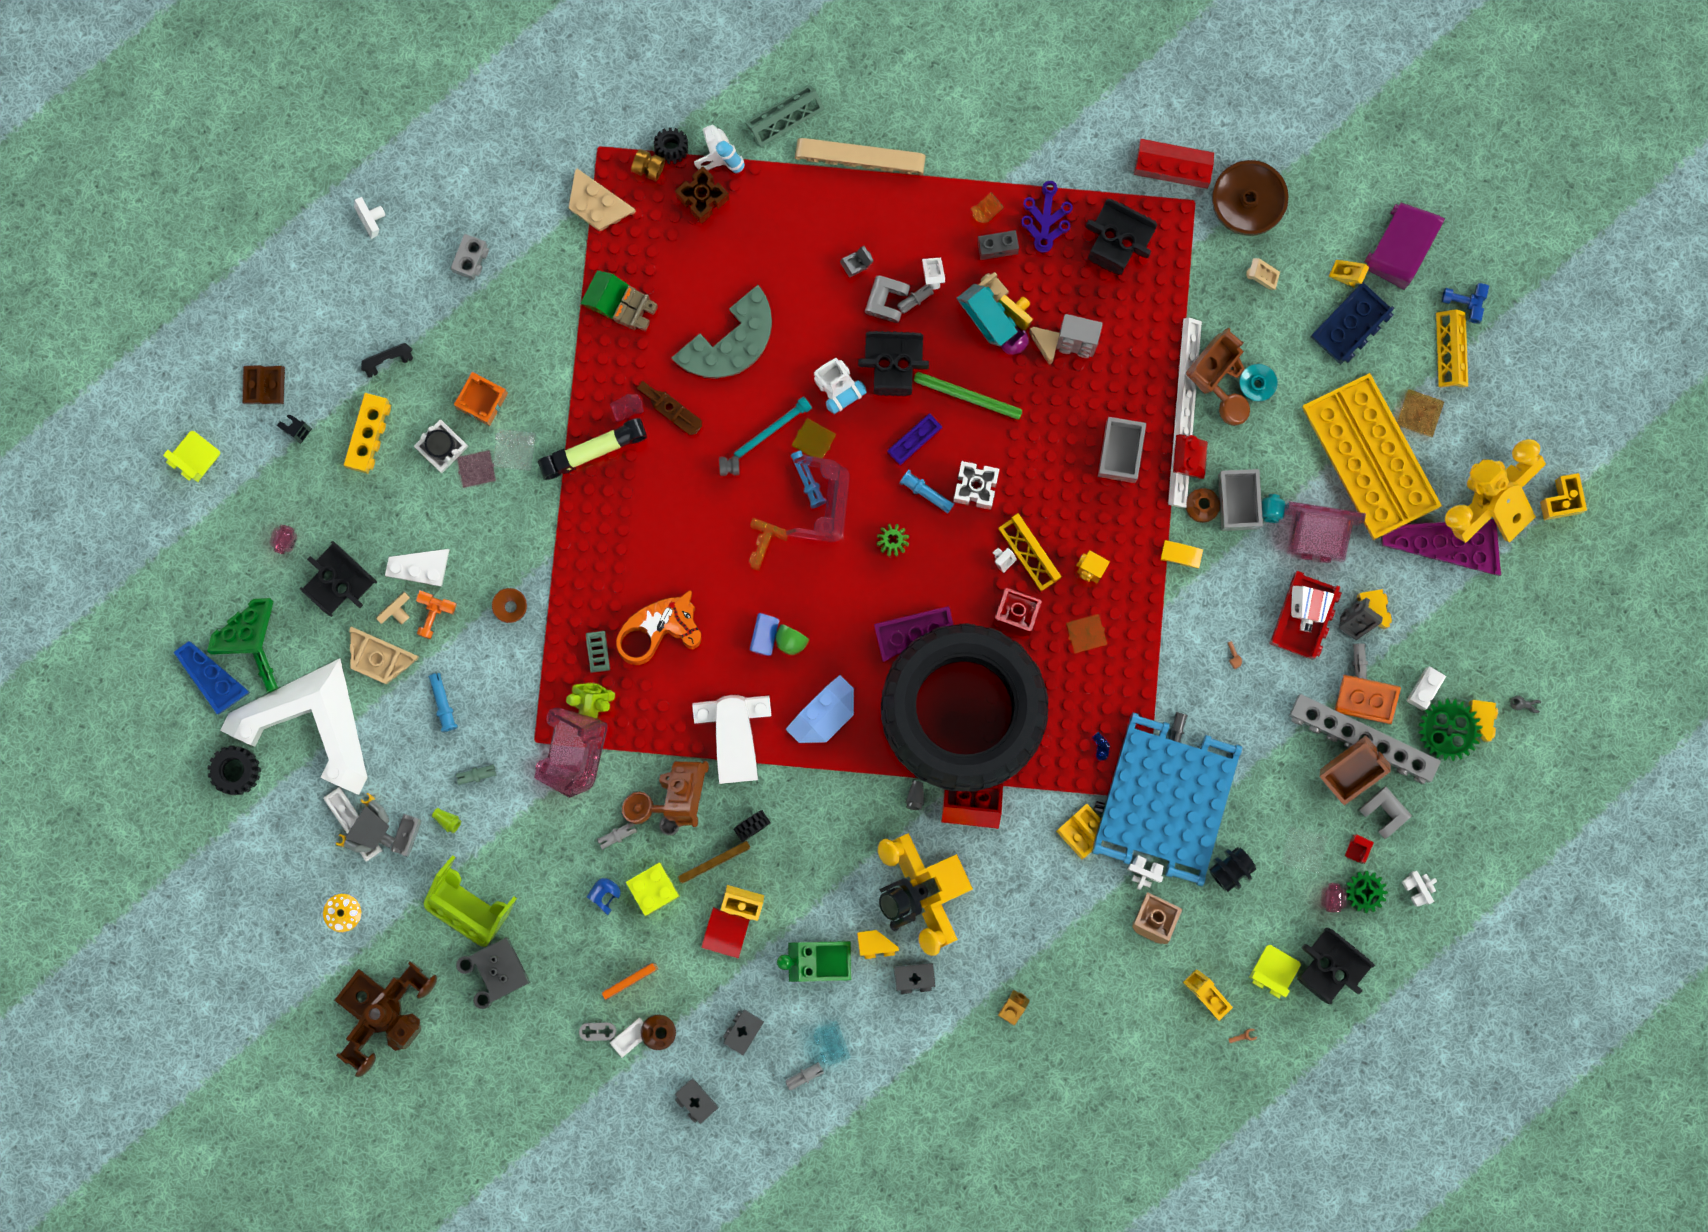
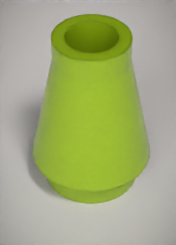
M436 808L432 814V818L446 832L455 833L462 822L459 816L440 808Z

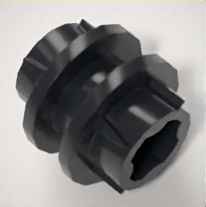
M1237 847L1233 851L1225 850L1227 858L1222 861L1216 857L1214 859L1215 865L1209 869L1214 880L1224 891L1229 892L1233 888L1239 890L1241 888L1239 880L1242 878L1247 881L1252 880L1250 874L1256 870V865L1241 847Z

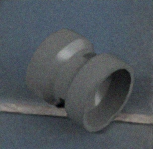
M733 456L729 460L726 457H719L720 476H726L728 472L733 475H740L739 456Z

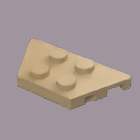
M579 169L575 170L569 210L598 231L636 212L633 207Z
M350 627L351 669L387 685L419 658L417 655Z

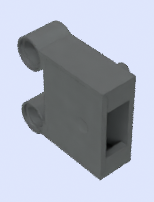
M508 937L471 956H463L456 963L457 970L463 974L472 973L477 966L489 991H481L475 994L474 1005L479 1009L489 1008L494 1001L531 983ZM465 959L471 962V967L467 971L462 968V962ZM482 994L488 997V1003L485 1006L479 1003V997Z

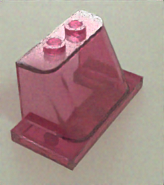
M1289 501L1285 506V515L1292 516L1287 553L1300 555L1301 559L1304 560L1320 558V562L1331 563V560L1344 562L1352 526L1361 525L1365 521L1366 513Z

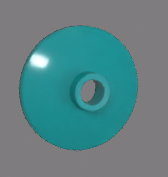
M1253 364L1242 372L1239 385L1242 393L1248 399L1261 402L1273 396L1277 389L1278 380L1275 372L1270 367L1263 364ZM1260 381L1261 386L1256 387L1254 382Z

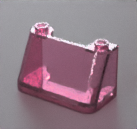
M561 708L550 709L547 714V723L554 727L549 754L547 758L540 760L536 764L534 778L571 798L588 791L595 783L607 732V723L597 718Z

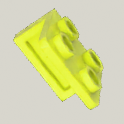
M190 431L173 453L167 450L163 456L168 459L166 463L172 468H180L182 470L181 475L189 481L194 479L199 482L221 453L195 431Z
M1267 945L1249 978L1253 979L1252 983L1261 989L1264 986L1270 989L1269 993L1279 999L1281 996L1287 997L1290 992L1288 988L1301 963L1272 945Z

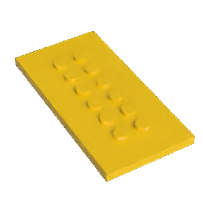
M1370 373L1302 406L1305 415L1373 540L1442 507Z

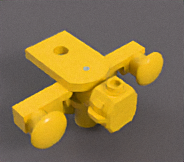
M1526 439L1514 446L1512 457L1515 461L1519 462L1516 467L1510 465L1505 470L1502 461L1483 459L1479 464L1472 466L1469 472L1470 477L1467 481V487L1474 491L1472 503L1469 506L1456 505L1450 508L1445 515V523L1452 529L1455 537L1466 543L1493 517L1502 537L1510 543L1536 517L1522 487L1546 465L1543 457L1539 455L1540 445L1537 441Z

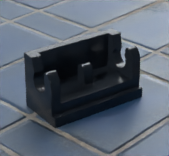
M287 415L292 420V424L287 426L285 423L279 422L277 426L301 444L312 428L303 420L299 421L294 416Z

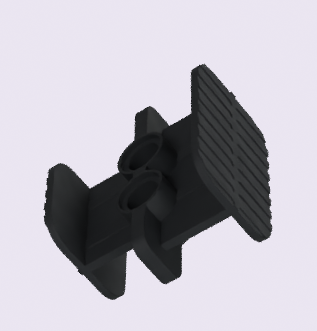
M1106 199L1096 221L1088 220L1086 224L1088 230L1099 235L1089 253L1088 259L1114 274L1122 275L1133 252L1144 258H1149L1151 250L1146 247L1157 228L1156 221L1117 201ZM1111 231L1115 237L1107 238L1105 233ZM1129 240L1132 246L1125 247L1122 241Z
M869 331L866 333L865 359L858 360V367L874 368V394L881 396H908L912 394L913 369H929V361H922L923 334L889 331ZM881 360H887L889 362V366L883 368L879 365V362ZM904 360L909 365L906 368H900L898 362Z
M331 541L332 544L317 560L311 556L307 559L319 571L303 588H300L315 605L330 617L333 616L332 613L347 597L357 607L361 608L363 604L358 599L374 583H377L364 568L334 541ZM327 571H332L333 573L330 580L324 579V574ZM341 584H346L347 589L344 593H338V587Z
M1325 928L1312 947L1307 944L1301 947L1314 960L1297 980L1314 993L1315 996L1319 997L1321 1001L1332 1004V1000L1344 985L1348 986L1356 994H1360L1363 990L1357 985L1375 965L1333 929ZM1323 957L1329 961L1326 968L1320 966V960ZM1338 970L1344 973V978L1341 981L1335 978V973Z

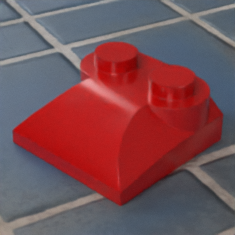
M1176 435L1173 473L1204 479L1208 442L1198 439L1194 435Z
M1005 588L994 619L995 625L999 629L1018 636H1029L1042 600Z

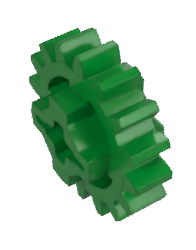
M1364 871L1363 876L1360 872H1357V878L1351 876L1352 882H1346L1349 889L1344 890V892L1349 893V896L1345 899L1352 901L1350 907L1357 906V912L1362 908L1364 913H1368L1369 908L1371 912H1375V906L1378 908L1382 907L1380 901L1386 902V899L1383 897V894H1388V891L1383 890L1386 884L1380 883L1382 877L1375 878V872H1372L1370 876L1368 871ZM1362 880L1361 885L1358 888H1354L1356 883ZM1371 881H1373L1376 884L1378 889H1375L1371 885ZM1366 888L1370 890V894H1367V896L1362 894V890ZM1354 895L1361 899V903L1355 899ZM1374 896H1378L1377 899L1375 900V902H1373L1372 904H1370V903H1371V899H1372Z

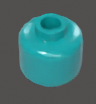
M1269 494L1268 497L1261 500L1262 518H1264V521L1279 523V520H1282L1285 516L1286 502L1280 499V495Z

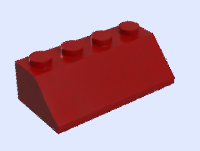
M1140 139L1134 175L1208 189L1214 166V152Z

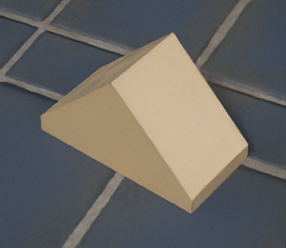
M1037 327L1030 328L1029 334L1048 364H1051L1060 333Z

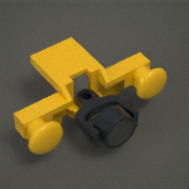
M909 833L892 841L889 839L881 840L878 845L879 858L885 865L890 867L896 866L899 863L905 878L879 889L882 893L879 898L880 909L887 919L892 920L890 928L893 931H898L900 927L915 921V916L922 913L928 928H924L920 932L919 944L927 955L936 956L940 952L941 947L958 940L942 904L973 890L963 866L956 854L925 868ZM934 878L940 892L927 897L928 889L921 883Z

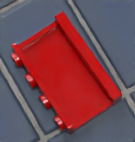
M1296 571L1287 592L1270 645L1312 660L1316 656L1319 657L1323 646L1320 645L1323 638L1326 639L1329 628H1327L1328 621H1332L1335 610H1333L1334 604L1339 602L1342 592H1339L1340 586H1332L1307 577L1300 571ZM1293 586H1305L1334 594L1325 621L1323 623L1313 622L1311 632L1301 631L1302 619L1291 616Z

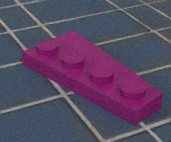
M949 606L874 624L883 662L901 653L913 640L933 629L953 625Z

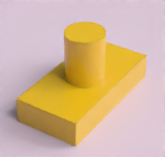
M1004 294L999 300L1005 309L1004 314L1025 331L1033 321V318L1025 312L1030 302L1025 297H1021L1015 304Z

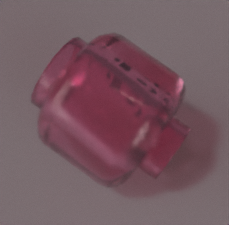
M282 524L280 527L274 528L269 541L270 545L274 547L273 551L285 554V552H291L294 549L298 537L294 532V528Z
M1329 883L1328 887L1322 889L1321 905L1326 908V911L1341 912L1346 907L1347 891L1340 887L1339 883Z

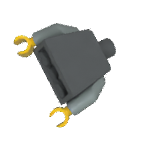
M366 793L369 796L368 801L365 802L361 799L365 807L347 836L339 834L343 841L342 843L336 842V845L354 852H369L372 849L375 850L379 843L387 848H390L395 838L386 833L390 826L388 824L389 818L384 808L369 793Z

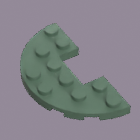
M759 285L729 309L741 323L714 347L700 333L672 357V360L687 372L703 376L704 378L733 376L753 365L764 352L772 329L770 306Z

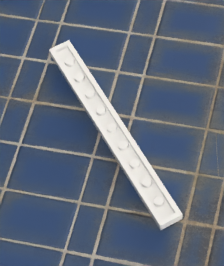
M1183 318L1168 505L1179 508H1187L1189 476L1173 473L1176 435H1193L1197 385L1186 375V372L1199 357L1202 325L1201 321L1192 318Z

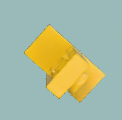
M1197 969L1183 982L1217 1020L1220 1021L1233 1008L1217 990L1211 979Z

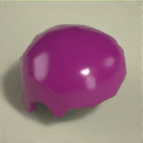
M1017 328L1018 332L1001 345L1005 353L1013 355L1024 351L1029 343L1028 335L1024 330L1022 333Z

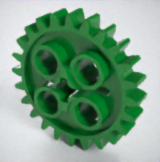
M1447 698L1445 704L1438 700V706L1432 703V710H1425L1428 716H1421L1425 722L1419 723V726L1424 728L1418 732L1419 734H1424L1420 741L1427 742L1424 748H1432L1430 754L1435 751L1437 752L1436 758H1439L1442 754L1444 755V761L1447 760L1448 756H1451L1452 761H1454L1456 755H1458L1461 760L1463 759V753L1467 756L1470 755L1469 749L1475 751L1476 747L1473 743H1480L1476 737L1482 736V733L1477 732L1483 728L1482 725H1477L1481 718L1474 717L1477 711L1470 712L1471 705L1466 708L1464 707L1465 701H1462L1459 705L1456 698L1453 703H1450L1449 698ZM1438 714H1445L1447 722H1439L1437 719ZM1457 718H1465L1467 725L1464 727L1459 726ZM1437 725L1439 727L1448 728L1450 725H1452V729L1466 730L1468 731V734H1464L1458 731H1453L1452 734H1449V730L1435 729L1433 726ZM1435 733H1442L1444 741H1436L1434 738ZM1454 737H1462L1464 740L1463 745H1456Z

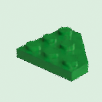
M271 598L251 600L248 603L249 606L241 613L238 611L227 621L228 624L220 631L217 629L211 634L207 652L211 655L261 653L274 601Z

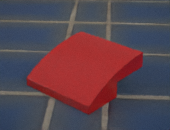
M713 907L701 948L739 959L750 919L735 914H728Z

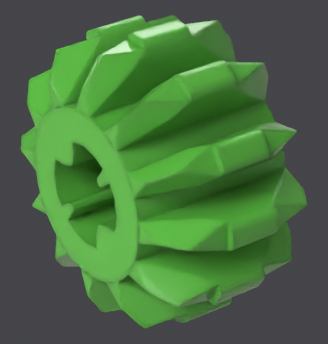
M888 524V531L885 528H881V532L884 535H877V538L882 540L877 542V546H883L880 550L882 553L888 550L887 556H890L891 551H894V555L897 557L898 549L904 553L905 549L902 546L908 547L909 545L908 542L903 541L907 540L909 535H902L905 529L902 528L898 531V524L895 525V529H892L891 524ZM889 537H891V538L896 537V538H897V539H896V542H897V543H896V544H895V543H891V544H890V543H889V541H890Z

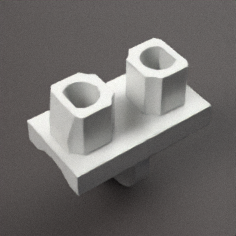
M1137 855L1132 864H1129L1127 870L1141 875V878L1135 875L1132 878V881L1138 883L1137 889L1141 890L1143 885L1150 888L1152 882L1145 880L1146 878L1158 883L1162 882L1163 877L1161 875L1164 866L1153 862L1150 871L1143 869L1147 859Z
M1418 871L1409 873L1410 876L1404 879L1402 884L1407 891L1414 887L1417 888L1419 893L1411 897L1415 907L1433 903L1434 900L1429 891L1431 893L1436 891L1433 886L1437 882L1436 878L1430 880L1427 874L1421 878Z

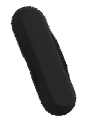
M406 343L395 346L362 360L361 370L365 371L369 378L372 377L371 373L376 376L378 371L375 366L382 364L386 359L401 357L403 363H407V359L412 361L411 351L413 349Z

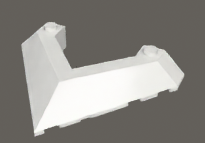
M337 659L228 714L220 731L255 747L264 729L312 712L329 759L320 778L355 794H360L368 777L341 659Z

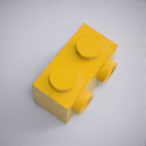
M1090 550L1087 555L1083 553L1076 565L1079 567L1077 571L1080 574L1079 577L1088 582L1092 580L1098 583L1110 561Z
M727 885L720 910L728 914H735L746 919L758 921L764 895Z

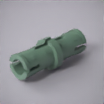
M494 764L478 769L474 767L470 771L456 773L458 785L473 781L477 783L481 779L497 776Z

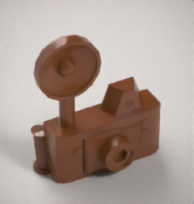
M1227 328L1213 338L1187 370L1186 375L1204 394L1213 391L1222 400L1219 407L1221 418L1228 425L1236 426L1247 421L1250 415V406L1246 398L1241 394L1226 395L1217 385L1226 373L1238 378L1245 369L1239 358L1244 352L1240 348L1244 342L1230 332V328Z
M675 761L671 772L660 775L659 779L661 786L667 789L665 805H654L651 797L646 793L634 792L624 800L622 805L624 818L630 823L641 824L647 821L652 813H664V817L669 821H675L679 827L690 825L697 827V811L704 776L709 769L708 762Z

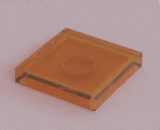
M1408 389L1397 424L1411 431L1433 437L1445 401Z

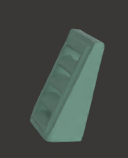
M606 632L586 633L591 673L610 671ZM602 638V641L591 642V639ZM603 646V649L592 650V647ZM604 654V657L593 658V655ZM605 661V665L594 666V662Z

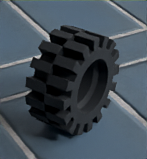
M670 127L669 131H666L664 128L662 133L659 131L657 136L655 135V155L665 158L667 164H670V161L676 164L677 160L681 162L683 161L682 157L686 158V153L688 154V139L682 130L678 132V129L675 128L672 131V127ZM667 143H676L678 144V147L674 149H667L664 147V145Z
M760 810L737 825L733 830L741 842H744L771 822L763 810Z

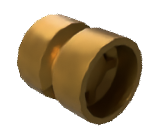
M639 149L632 163L631 172L638 175L645 174L646 178L657 181L663 170L665 158L657 155L651 156L650 152Z

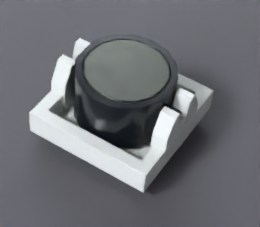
M441 419L434 426L429 427L428 431L423 433L421 439L414 445L441 473L469 447Z

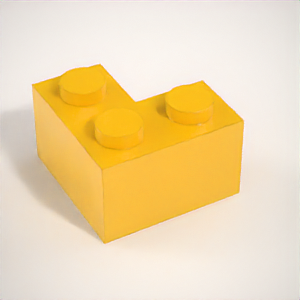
M1580 474L1565 475L1557 478L1555 484L1558 496L1545 498L1540 502L1544 520L1578 515L1587 511Z

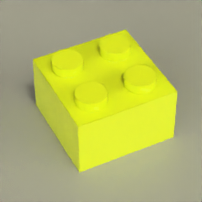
M660 862L626 882L645 916L650 915L680 897Z

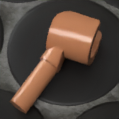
M1230 641L1228 646L1234 658L1229 660L1234 669H1237L1242 664V658L1237 654L1232 641Z
M1247 1029L1244 1034L1229 1038V1042L1233 1043L1245 1039L1249 1041L1255 1040L1257 1037L1250 1038L1248 1035L1250 1031L1255 1029Z

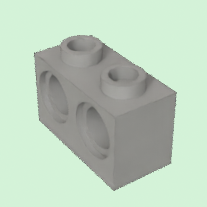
M464 234L451 266L452 272L472 280L479 276L482 270L480 265L482 259H486L489 252L486 241ZM479 246L477 252H470L471 247ZM466 263L472 264V268L469 270H464L463 266Z

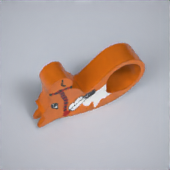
M688 591L681 598H669L653 603L630 617L623 625L617 637V649L621 658L633 665L648 662L653 657L666 633L676 638H681L684 645L689 649L697 648L701 643V633L693 621L695 607L690 602L692 591ZM641 630V632L648 634L651 639V647L644 656L634 658L623 652L621 648L622 640L628 633Z

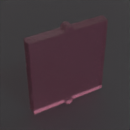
M490 450L457 458L460 470L458 473L461 475L463 488L496 481L493 468L495 464L492 463Z

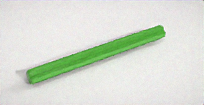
M916 372L914 382L1015 419H1020L1022 409L921 372Z

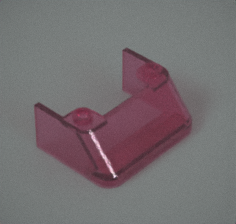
M805 455L794 459V463L820 467L822 476L829 479L825 517L818 518L815 521L814 531L794 528L786 531V535L828 542L839 541L844 534L850 480L848 469L829 459Z

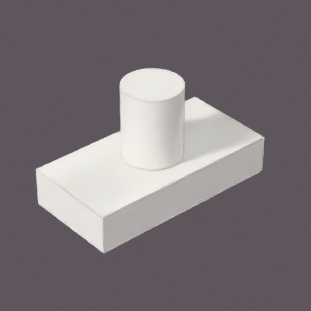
M362 197L355 199L354 208L370 238L378 236L379 228L375 220L385 217L383 208L379 206L369 210Z
M941 257L922 259L926 284H929L931 289H939L940 283H945Z

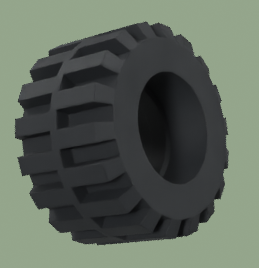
M238 746L223 747L220 752L216 751L214 753V758L211 757L210 762L212 763L211 766L208 765V770H210L208 778H211V784L218 791L235 796L243 795L244 792L251 791L250 788L257 785L255 782L260 779V776H258V772H261V768L258 767L260 763L249 750ZM233 759L240 760L244 766V773L236 782L228 781L224 774L225 766Z

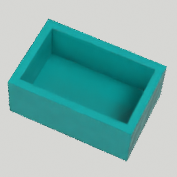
M973 284L959 295L957 300L987 341L1001 346L1018 332L1015 329L1016 324L1010 317L1007 318L1004 314V307L1000 302L996 303L993 298L994 293L989 287Z

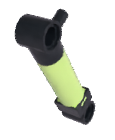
M635 418L625 422L623 426L582 444L567 450L563 448L552 453V455L542 457L538 460L543 479L551 480L557 478L562 473L566 474L576 470V466L628 444L639 443L647 438V434L641 418Z

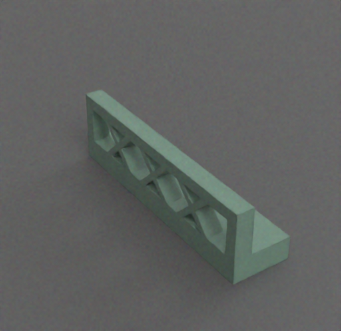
M808 85L747 121L746 124L754 134L759 146L762 147L825 108L816 90L811 85ZM815 99L818 107L812 110L807 109L809 102ZM794 111H801L799 118L796 120L791 119ZM780 119L786 120L782 128H775L777 121ZM763 129L769 130L768 136L761 140L758 132Z

